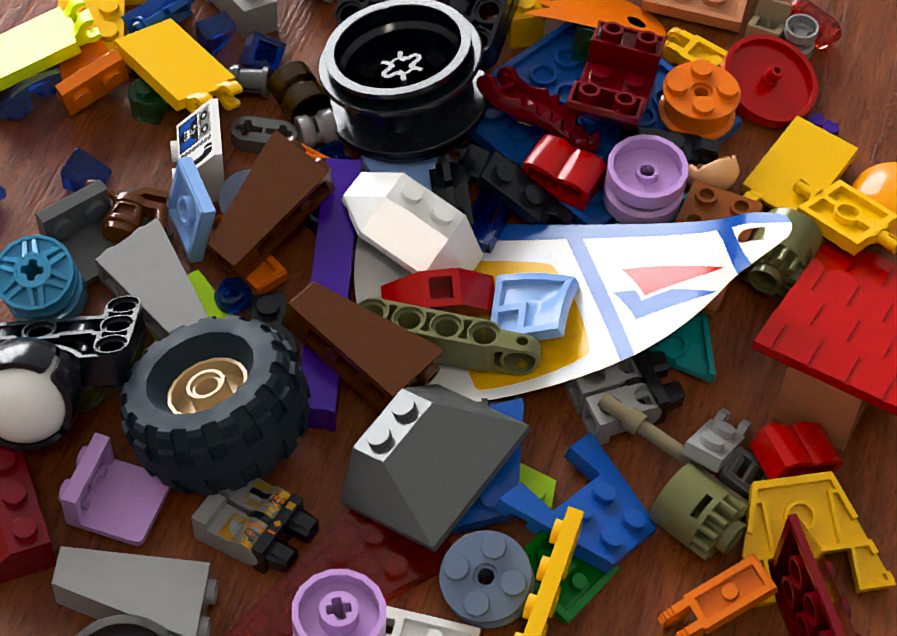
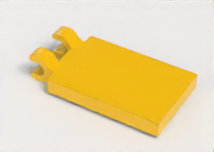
M171 18L114 40L113 49L116 48L124 62L176 111L186 108L192 114L208 100L213 99V96L218 98L222 106L228 111L241 106V102L234 95L243 92V88L235 81V76Z
M796 116L743 182L741 193L744 194L743 197L758 201L770 209L789 208L797 211L798 206L808 199L793 191L795 182L803 178L816 188L832 185L839 180L855 159L858 147Z

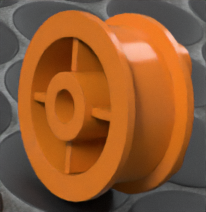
M704 59L680 64L668 72L663 82V95L658 105V115L663 125L669 131L698 135L712 140L725 136L733 127L735 110L741 98V90L736 79L725 69L711 64Z

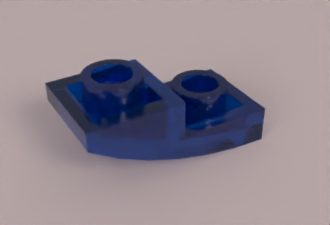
M59 65L22 81L4 95L0 100V119L7 117L8 121H14L24 118L28 115V111L34 109L31 95L37 94L38 97H47L57 93L55 85L63 81Z

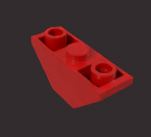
M462 268L419 271L381 286L382 299L466 316L491 315L495 292L494 277L492 275Z

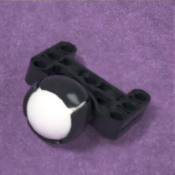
M127 295L114 298L107 303L103 315L0 322L1 446L14 450L31 451L54 444L67 434L79 417L83 403V386L103 385L106 387H121L124 383L129 382L127 374L135 361L141 360L147 340L141 299L136 296ZM76 341L84 342L87 346L78 344Z

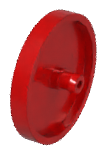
M766 34L744 37L730 48L721 62L720 67L728 71L736 79L741 90V98L736 111L757 125L768 128L788 127L796 116L804 118L815 104L818 95V81L811 63L799 49L779 37Z

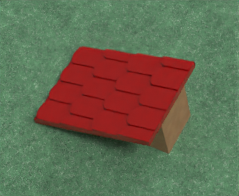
M826 239L794 286L790 288L778 308L773 311L754 339L751 348L788 365L773 412V419L788 425H793L800 421L818 423L823 427L833 446L844 451L868 403L897 416V266L893 265L887 258L863 251L853 256Z

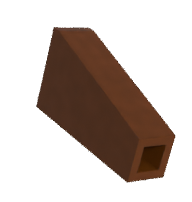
M277 130L271 134L208 242L215 261L240 282H243L335 190L331 178L332 170L328 164L319 157L311 158L305 153V148L296 138L290 136L287 139Z
M315 281L287 304L281 324L380 413L383 412L402 388L416 387L420 383L428 385L440 371L437 363L443 350L439 346Z

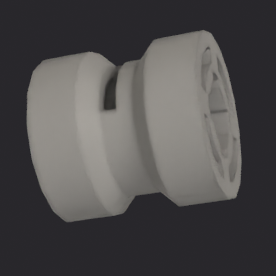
M794 14L786 20L782 39L794 45L809 59L814 51V41L818 36L819 24L813 17L807 14Z
M330 108L319 110L314 116L309 117L303 114L294 117V126L297 129L298 141L312 149L320 143H325L326 145L338 143L339 137L335 131L337 124Z

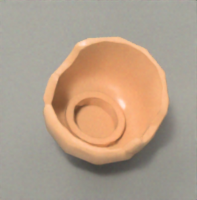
M732 155V159L730 156H724L706 165H688L687 184L689 188H691L696 180L723 190L732 187L740 173L736 156Z

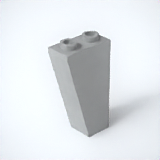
M157 218L145 226L138 227L129 237L117 245L107 248L101 256L95 259L100 281L116 297L127 295L136 296L141 299L145 325L159 341L170 335V331L182 325L186 327L199 322V319L208 317L161 222Z
M60 546L51 583L56 603L97 620L113 615H136L158 623L173 636H210L211 617H207L206 614L208 604L215 605L218 579H212L209 562Z

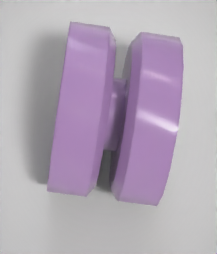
M646 134L627 137L616 144L608 156L603 190V202L608 213L622 224L669 223L674 220L682 207L684 189L686 188L689 164L683 151L667 139Z
M329 569L315 574L299 587L292 601L293 636H386V601L380 588L364 574L350 569Z

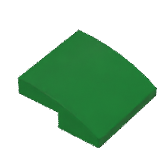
M544 531L524 548L534 572L535 595H537L541 585V581L536 580L540 561L543 555L551 556L555 545L549 543L550 535ZM573 555L566 579L560 582L562 588L553 618L567 625L621 568L617 565L606 574Z

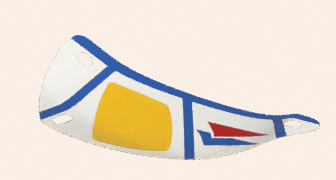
M760 212L745 213L708 221L656 224L527 225L474 223V227L471 228L484 255L474 271L492 275L494 277V285H496L498 275L550 273L575 277L579 282V288L569 309L564 337L538 340L543 353L539 365L534 371L526 375L516 376L492 370L487 372L437 363L440 371L428 385L438 384L476 402H482L481 398L494 400L554 386L621 362L664 339L692 319L740 272L784 241L792 231V223L785 215ZM765 227L764 240L738 242V237L742 231ZM359 236L357 237L354 261V284L357 304L366 298L382 299V285L413 274ZM491 315L471 316L486 320L491 319ZM518 362L517 366L523 368L527 366V363Z

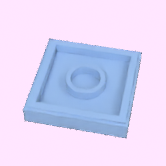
M192 157L179 158L167 203L169 217L190 263L201 262L205 255L216 210Z

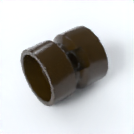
M291 61L283 64L274 71L269 79V91L277 103L281 104L283 112L293 125L295 116L303 114L309 117L314 116L319 110L329 108L331 104L330 98L304 62Z

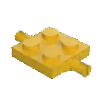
M803 178L795 182L793 191L808 199L798 206L797 211L812 219L819 227L822 236L836 244L840 249L854 256L868 245L878 243L893 254L897 253V237L888 232L897 223L896 213L840 179L832 185L822 188H816Z

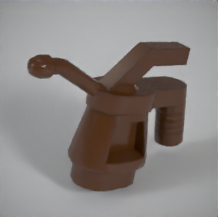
M87 180L86 186L94 183L96 180ZM142 187L129 193L119 192L116 194L108 188L109 198L113 200V206L102 220L103 229L101 232L103 237L111 242L120 243L138 227L142 226L143 216L153 218V220L157 218L161 222L166 234H168L169 208L165 205L168 199L167 191Z

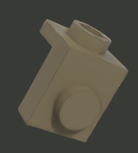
M759 0L755 14L747 24L744 37L766 34L782 39L785 23L790 17L793 6L780 0Z

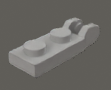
M722 408L713 420L710 419L686 441L681 455L718 473L731 459L737 448L742 446L752 427V422L744 419L735 429L728 423L730 411Z

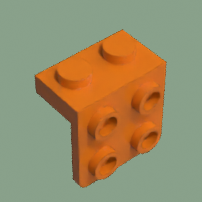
M102 39L80 46L82 53L39 73L70 116L130 80L122 56L116 48L110 51Z

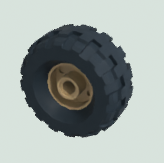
M227 315L226 318L219 319L216 316L199 319V322L186 327L182 325L170 331V335L161 341H155L148 347L140 361H135L127 374L129 382L124 383L121 389L119 412L123 421L120 424L137 459L151 477L157 476L163 485L172 487L173 490L185 494L197 491L199 495H217L222 490L230 489L235 491L248 486L247 483L260 476L264 478L277 469L276 465L283 458L287 459L298 446L297 438L304 435L311 410L307 401L311 397L309 385L300 362L288 341H283L278 331L270 328L265 323L255 319L248 322L245 316Z

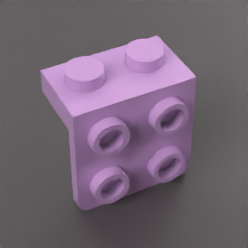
M94 433L89 445L81 448L76 460V469L71 479L67 478L64 480L58 499L62 505L66 524L134 546H140L145 542L171 487L163 485L157 476L151 477L142 467L114 459L110 437Z

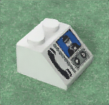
M218 98L208 100L176 125L177 140L170 141L172 162L179 161V158L192 157L212 202H218L220 188L225 182ZM172 168V177H173V178H174V174H175L176 168Z

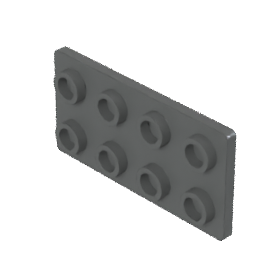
M100 179L35 213L39 234L55 238L66 246L87 286L100 279L95 259L101 256L107 248L118 244L107 240L101 232L103 229L102 220L113 206V200L109 199L108 188ZM132 187L124 192L129 193L131 191L137 190V188ZM143 216L142 226L151 222L153 218ZM168 225L167 236L171 240L174 238V231Z

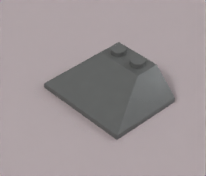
M438 384L402 388L353 446L341 502L343 506L436 552L526 438L531 428L519 420Z

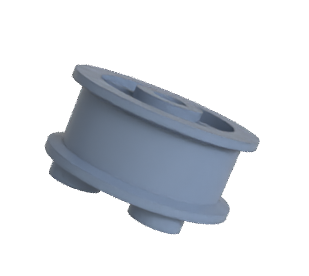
M491 530L469 533L458 539L448 549L441 563L439 582L442 594L453 612L469 625L482 629H495L506 626L523 614L529 594H534L535 577L529 558L519 543L506 534ZM486 576H494L491 584H481Z

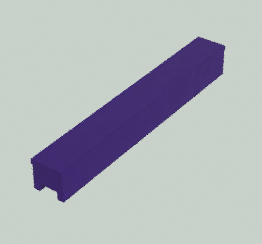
M326 158L325 162L332 170L331 178L335 190L320 204L311 283L315 281L350 300L357 232L349 217L347 207L344 206L341 199L361 172H363V159ZM303 344L301 367L311 393V397L307 399L311 409L307 428L328 429L336 432L341 377Z

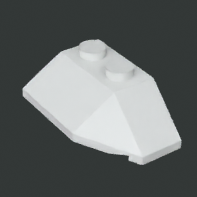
M361 172L341 199L344 206L347 207L349 217L358 236L413 274L419 271L462 268L474 271L484 257L466 215L405 173Z

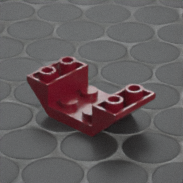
M599 20L591 39L587 63L580 81L575 80L567 99L566 108L568 113L638 132L653 91L667 37L656 35L651 31H641L625 27L616 22Z

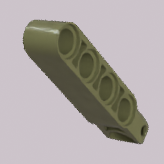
M366 298L358 303L364 308L439 346L443 353L438 363L487 372L492 370L521 376L534 371L538 367L543 353L540 342L534 337L524 333L501 329L498 324L490 320L380 298ZM526 362L527 366L520 368L517 366V363Z

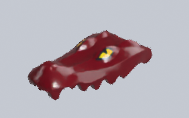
M505 66L498 70L497 79L501 87L491 74H485L477 78V88L489 101V104L499 111L508 113L520 125L529 127L539 126L556 137L566 139L577 150L593 153L599 147L601 132L597 131L594 135L588 134L585 130V125L578 123L579 116L569 114L566 103L562 106L559 104V94L550 96L548 88L536 87L526 83L519 77L512 66Z

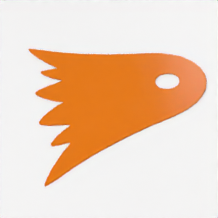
M537 0V3L550 8L535 9L525 13L527 15L557 19L596 28L599 20L616 22L625 27L641 31H651L656 35L666 36L663 25L655 17L627 0ZM627 18H637L641 20L646 27H637L631 24L627 20Z

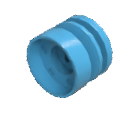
M37 234L23 236L8 244L0 253V298L9 308L16 321L79 317L88 298L87 283L66 246L55 238Z

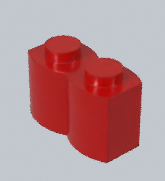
M544 134L524 160L522 171L561 202L576 209L585 210L605 182L607 163L595 153L575 149L562 137Z
M800 421L793 425L769 423L758 430L757 437L749 445L768 480L828 471L835 473L844 464L823 427L818 423H806L805 421Z

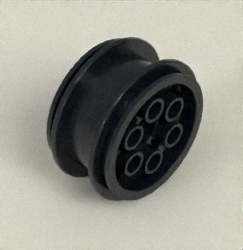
M388 0L366 7L348 17L333 31L319 60V79L323 90L331 101L329 108L336 120L337 129L335 131L337 136L358 153L373 160L387 163H412L428 160L447 153L463 143L475 131L489 105V101L479 92L476 85L477 78L485 75L484 70L481 68L483 59L481 37L474 25L457 10L438 1Z

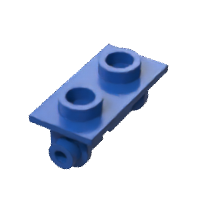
M148 0L121 16L130 34L170 18L179 23L193 14L191 4L194 3V0Z

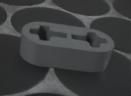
M242 116L231 124V142L233 146L240 151L260 154L271 134L276 130L287 139L292 136L298 140L296 127L292 123L282 120Z

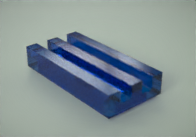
M481 189L472 206L474 227L471 228L481 251L491 254L513 211L484 189ZM497 207H501L483 243L479 242L484 232L488 230Z

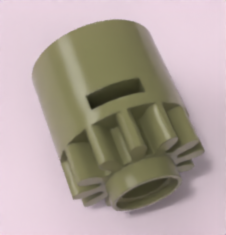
M775 208L767 213H779L787 216L792 223L790 235L742 272H746L743 280L750 282L755 291L767 294L768 297H773L778 292L779 296L784 298L811 259L819 251L823 237L816 223L805 214L789 208ZM765 227L757 228L751 241L764 240Z
M688 463L670 479L660 492L650 510L649 519L703 560L710 561L713 555H717L719 551L724 555L728 554L741 539L747 528V525L741 521L746 516L745 512L748 506L692 463Z

